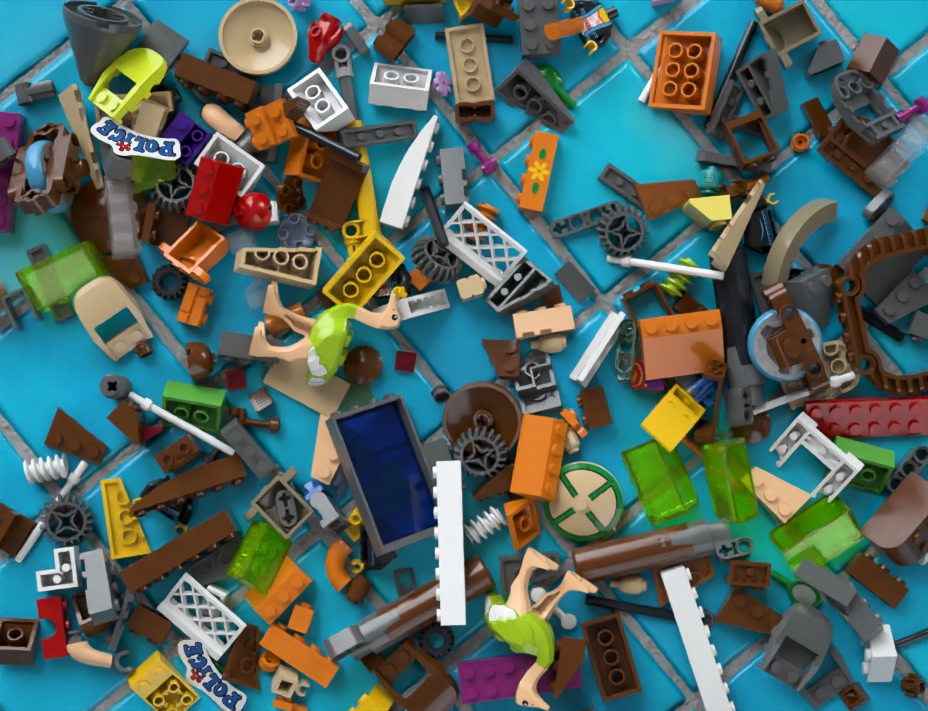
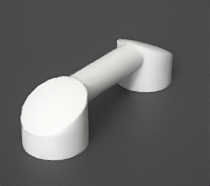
M542 587L533 588L530 594L533 602L537 603L543 594H546V591ZM558 607L555 608L553 614L560 619L562 627L566 630L573 629L577 623L575 616L570 613L565 614Z

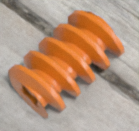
M481 201L482 204L476 205L479 212L490 221L497 220L493 214L500 215V212L495 207ZM473 223L465 226L468 232H474ZM477 223L478 232H488L486 230L487 226L484 223ZM475 236L465 237L470 242L476 244ZM479 236L480 242L486 241L482 236Z

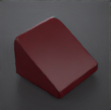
M164 426L142 428L143 442H149L166 431V428Z

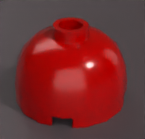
M250 192L238 198L234 207V216L240 227L253 232L266 229L272 215V211L268 207V204H271L267 195L260 192Z

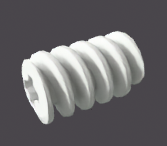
M63 453L62 459L56 454L54 461H52L50 456H47L46 462H44L42 457H39L38 464L35 459H31V465H28L27 461L24 460V473L30 484H35L36 480L42 483L44 479L51 481L52 478L58 480L60 476L66 478L68 475V460L65 453Z
M491 506L489 507L490 514L483 511L484 518L477 515L476 523L473 520H469L470 527L463 524V530L473 545L474 540L479 544L481 543L480 536L487 539V532L494 535V527L500 531V523L505 526L508 525L498 509H494Z

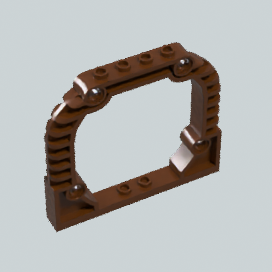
M928 227L873 239L863 244L853 253L844 269L843 276L839 277L834 283L835 293L833 298L835 304L838 305L839 313L837 318L842 325L843 332L841 337L846 345L847 352L845 357L847 363L850 364V368L854 373L864 375L877 389L892 395L903 396L928 391V369L903 375H894L883 369L880 356L875 351L869 349L859 301L866 290L864 274L875 262L886 257L921 250V253L928 257ZM846 281H848L850 284V288L848 291H846L844 288V284ZM862 360H864L866 363V366L863 370L860 367V363Z

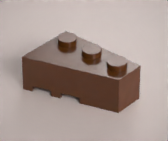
M730 588L713 617L715 622L771 635L772 633L770 632L774 625L777 626L782 620L781 614L742 590Z

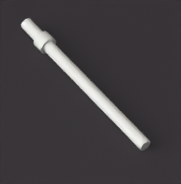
M607 255V262L621 264L623 267L636 266L719 280L724 278V272L636 259L626 255L620 258L617 255Z
M854 371L840 376L834 375L829 377L830 387L836 388L841 386V383L855 379ZM807 388L765 402L764 405L754 406L753 413L756 415L810 394Z
M132 391L127 398L139 404L143 410L155 413L230 456L234 455L235 450L232 447L153 404V401L147 397L144 399Z
M82 460L76 470L68 476L67 483L59 493L62 494L63 499L66 498V493H69L74 485H77L81 480L80 476L89 465L86 461ZM53 513L50 514V520L54 516ZM39 522L15 556L14 559L17 562L21 563L44 530L40 529V525L45 522Z

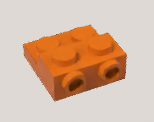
M285 98L278 99L268 105L260 106L245 113V125L251 130L253 134L252 144L259 151L268 150L299 136L293 120L286 118L284 115L282 104L286 102Z

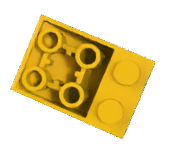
M676 383L660 399L640 426L658 441L662 447L671 452L699 420L706 409Z
M158 650L127 676L130 688L155 711H186L201 698L174 665Z

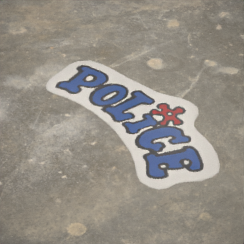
M103 117L90 130L96 138L110 144L117 155H139L163 160H176L181 155L180 143L177 139L143 135L117 123L111 117Z
M199 637L180 641L178 643V652L187 668L185 675L187 682L206 693L225 711H241L246 702V695L233 687L229 682L221 680L222 675L212 663L205 642Z

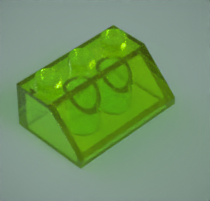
M252 520L226 574L238 583L267 595L292 541L286 540L269 523Z

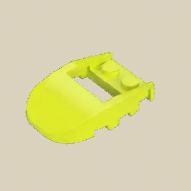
M131 49L117 58L102 73L88 99L113 120L121 124L123 122L121 119L128 111L133 113L138 108L136 105L143 98L147 100L152 95L150 90L154 85H159L165 76L167 63L162 56L151 49ZM120 73H123L136 83L123 101L108 90L110 87L108 85L109 82Z

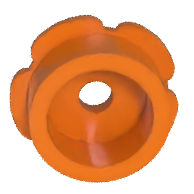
M796 133L793 135L790 145L795 151L803 152L809 148V137L806 134Z

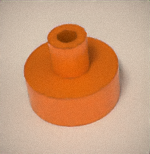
M270 651L262 653L259 659V666L264 672H274L280 664V658Z

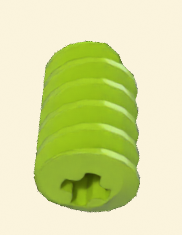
M683 256L684 259L680 258L678 260L681 266L699 268L695 262ZM669 272L670 278L665 277V284H660L659 287L673 299H675V296L682 297L679 290L686 291L687 288L684 284H692L689 277L696 278L697 276Z

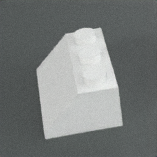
M375 62L369 83L368 103L377 106L385 105L395 108H408L415 111H427L433 70Z
M320 67L287 89L292 98L299 96L310 101V106L304 112V115L316 132L339 131L355 120L350 109Z
M218 132L215 133L194 162L198 168L201 156H208L245 168L238 197L253 191L265 168L264 164Z

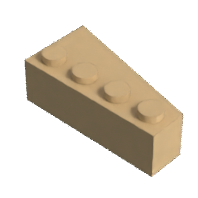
M322 247L242 248L236 253L233 272L269 281L277 280L278 283L309 290L316 286Z

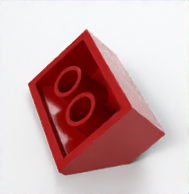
M201 156L185 215L228 226L245 168L208 156Z

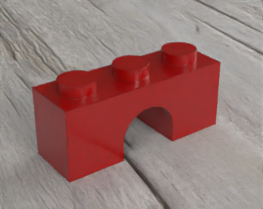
M65 594L36 599L39 619H51L56 625V632L52 637L41 639L44 659L69 656L66 645L70 644L68 632L72 630L71 619H68L67 611H69L68 599H65Z

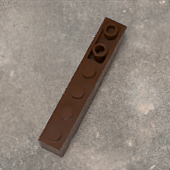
M235 454L200 465L170 479L130 507V518L134 516L136 518L143 517L148 514L147 512L153 510L159 512L172 504L176 506L181 505L191 498L200 499L210 492L219 493L225 490V487H238L246 481L247 473L241 457Z

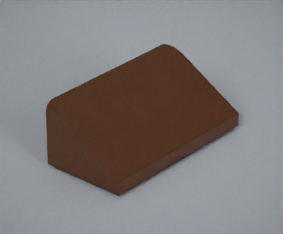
M818 97L802 103L800 108L816 139L820 140L826 137L833 128V125Z

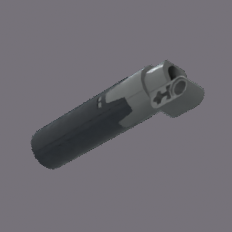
M736 249L727 270L724 272L723 280L712 278L716 309H720L724 361L727 364L726 378L728 390L724 393L727 421L731 427L751 425L753 423V406L765 404L762 385L766 384L765 376L754 367L748 354V335L756 321L746 250ZM709 256L711 270L720 271L711 264L713 258Z

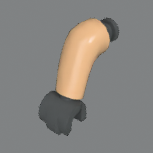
M210 103L201 108L200 118L210 127L233 142L237 139L238 141L235 145L251 155L259 152L258 148H255L252 144L253 134L251 130L248 129L244 133L246 128L230 116L220 105Z
M82 629L68 632L71 638L69 639L70 644L66 645L74 660L93 666L111 667L113 672L118 675H128L134 671L131 666L124 668L119 664V658L128 656L130 654L129 650L121 651L112 656V654L93 649L89 642L84 640V636H81V633H83Z

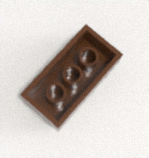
M182 53L174 72L175 77L178 79L177 82L181 84V87L190 91L194 88L199 91V94L207 98L214 96L218 102L225 105L231 103L242 112L254 109L261 92L257 82L186 53Z
M614 611L580 621L579 624L583 637L587 640L586 648L602 701L606 702L642 691L619 612Z

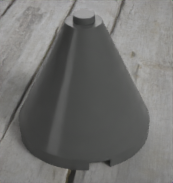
M70 0L64 2L62 15L78 74L84 85L95 87L102 73L127 50L141 32L143 24L141 18L115 6L109 5V8L97 6V2Z

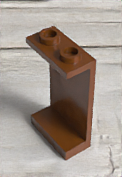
M329 149L327 157L331 158L310 209L303 211L302 215L308 217L307 220L314 224L320 223L324 225L325 230L334 233L335 231H342V227L349 217L370 166L361 161L356 163Z
M707 360L703 378L719 381L713 421L699 419L694 434V442L714 445L727 364L720 360Z

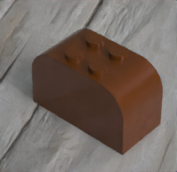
M912 471L859 530L876 551L898 566L913 565L928 552V481Z

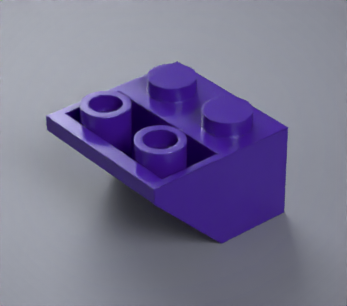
M180 111L160 138L177 139L180 143L181 151L178 160L189 166L211 138L212 134Z

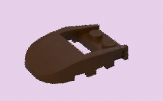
M409 638L375 669V675L391 698L407 711H448L458 699L459 689L457 683L442 668L443 664L438 659L434 660L423 648L418 650L410 644L411 639ZM417 659L432 675L405 699L393 688L391 682Z

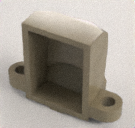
M800 0L770 17L766 15L762 6L753 9L767 46L771 50L776 48L779 62L785 71L793 67L788 54L814 41L822 34L805 0Z
M292 466L282 476L278 474L268 485H265L260 490L261 492L250 502L252 507L243 515V518L249 523L260 513L286 540H289L314 515L316 510L289 484L299 473ZM281 490L290 491L294 497L297 522L292 528L282 527L278 520L275 498ZM282 495L279 501H283L284 507H287V501L290 499ZM285 511L286 516L283 518V521H287L290 524L293 517H289L288 511Z

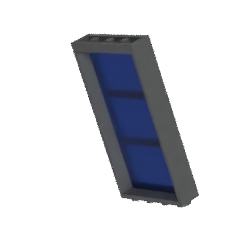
M394 393L383 396V400L377 401V399L365 402L366 405L362 407L359 404L349 407L348 411L344 413L341 410L331 413V417L325 421L376 557L434 536V527H438V519H434V507H438L437 499L433 497V487H437L435 479H433L432 471L402 394L395 396Z

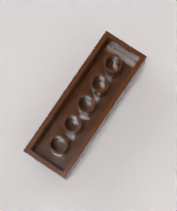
M225 509L121 570L119 573L130 593L137 591L139 594L151 588L153 581L158 583L169 577L168 572L172 571L174 573L186 567L185 562L190 561L191 563L203 557L205 550L210 552L220 547L222 540L227 542L238 536L237 531L241 530L231 510Z

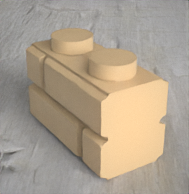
M478 274L469 276L468 279L457 280L456 283L461 302L463 303L471 301L472 298L483 297L484 291L487 290L484 277L480 278Z

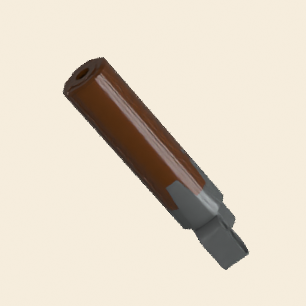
M702 518L574 548L571 554L575 573L592 584L715 555L716 561L720 564H729L730 559L746 560L751 556L754 545L752 540L747 537L732 539L727 519L707 523L706 519ZM740 545H746L749 548V551L742 552L739 550L738 547ZM721 550H724L725 553H728L727 556H724V554L721 553Z
M479 555L464 561L466 604L491 591L496 586L488 568ZM434 578L362 618L358 621V626L351 625L327 638L323 644L331 661H339L350 654L356 661L372 652L377 655L437 621V609H440V601L436 600V589L440 588V580Z

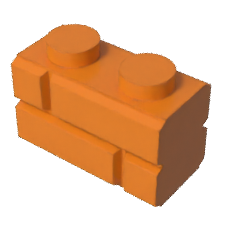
M188 282L176 320L201 328L202 324L206 325L209 314L206 313L208 306H212L215 299L213 290Z

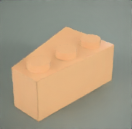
M566 303L555 304L554 308L546 309V306L535 308V311L527 312V310L517 311L512 315L516 340L575 329L571 305L566 306Z
M320 414L311 477L331 485L341 463L325 423L329 417ZM338 424L348 451L357 432L342 424Z
M752 466L739 479L744 487L780 523L784 524L812 496L756 466Z

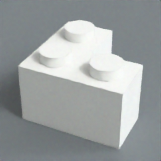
M79 545L53 549L56 569L36 572L38 592L82 586L83 578L79 558Z
M889 624L883 625L884 630L864 645L865 662H862L861 669L862 673L866 674L867 682L892 681L897 652Z

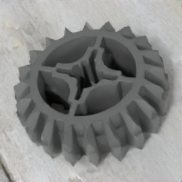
M173 161L172 166L166 162V168L163 169L159 166L160 173H153L156 179H150L152 186L149 189L153 192L151 197L156 199L155 203L158 206L161 205L162 210L168 208V211L172 213L176 209L177 213H180L181 208H184L186 211L197 169H192L191 164L185 166L182 161L179 165H177L176 161ZM183 175L192 181V186L183 182ZM179 184L180 187L174 190L173 187ZM161 188H165L166 191L170 192V199L162 195Z
M623 204L621 210L619 205H615V211L612 208H608L610 214L602 213V216L605 217L604 221L598 220L602 227H596V230L601 232L596 235L597 239H602L599 245L605 246L603 250L605 252L610 251L612 256L617 253L619 258L623 256V253L629 257L630 251L633 254H637L635 248L643 249L640 243L641 241L646 243L647 239L643 236L649 235V232L644 230L649 227V224L643 223L647 218L640 216L642 212L640 210L635 211L634 206L628 209V205ZM621 216L616 225L610 226L614 219ZM627 216L635 220L637 229L629 227ZM622 227L628 230L623 235L617 232ZM608 233L616 235L618 246L610 242ZM635 236L629 244L624 245L629 237Z
M434 234L421 237L412 249L411 257L413 258L412 263L416 264L415 269L421 271L420 275L424 274L427 279H432L433 283L438 281L439 284H448L455 280L461 272L463 261L446 247L440 248Z
M476 426L475 432L469 428L467 433L463 432L461 438L457 439L456 443L458 445L454 447L457 453L454 454V458L461 461V465H463L461 468L462 472L468 470V477L473 473L475 474V479L482 475L484 480L487 474L492 478L494 477V472L499 473L500 467L504 468V461L508 458L505 454L508 448L503 447L506 443L505 440L499 441L500 434L493 435L494 429L489 433L486 426L482 431H480L479 426ZM481 440L487 441L489 444H484ZM472 442L473 451L466 455L465 447L468 443ZM495 450L497 458L490 464L489 455ZM472 462H478L481 464V466L476 465Z
M66 493V499H63L62 494H58L59 501L51 497L52 505L46 502L44 506L48 510L41 509L40 511L42 515H45L39 517L40 522H45L40 525V529L47 528L43 532V536L50 534L49 542H52L54 538L57 539L56 546L60 544V541H64L63 547H67V541H70L71 545L75 546V539L82 543L81 535L87 538L89 534L85 530L92 531L93 529L92 526L88 525L94 523L93 518H88L93 515V511L86 512L90 508V504L82 506L85 499L82 498L79 502L76 501L77 494L74 495L73 499H69L70 493ZM62 505L74 506L69 511L57 509V507ZM78 510L83 516L84 522L82 527L74 519ZM51 513H53L55 515V518H57L59 521V524L57 525L55 530L52 528L50 523ZM71 515L70 524L67 522V524L62 525L63 516L66 518V516ZM64 529L76 531V533L71 535L60 534Z

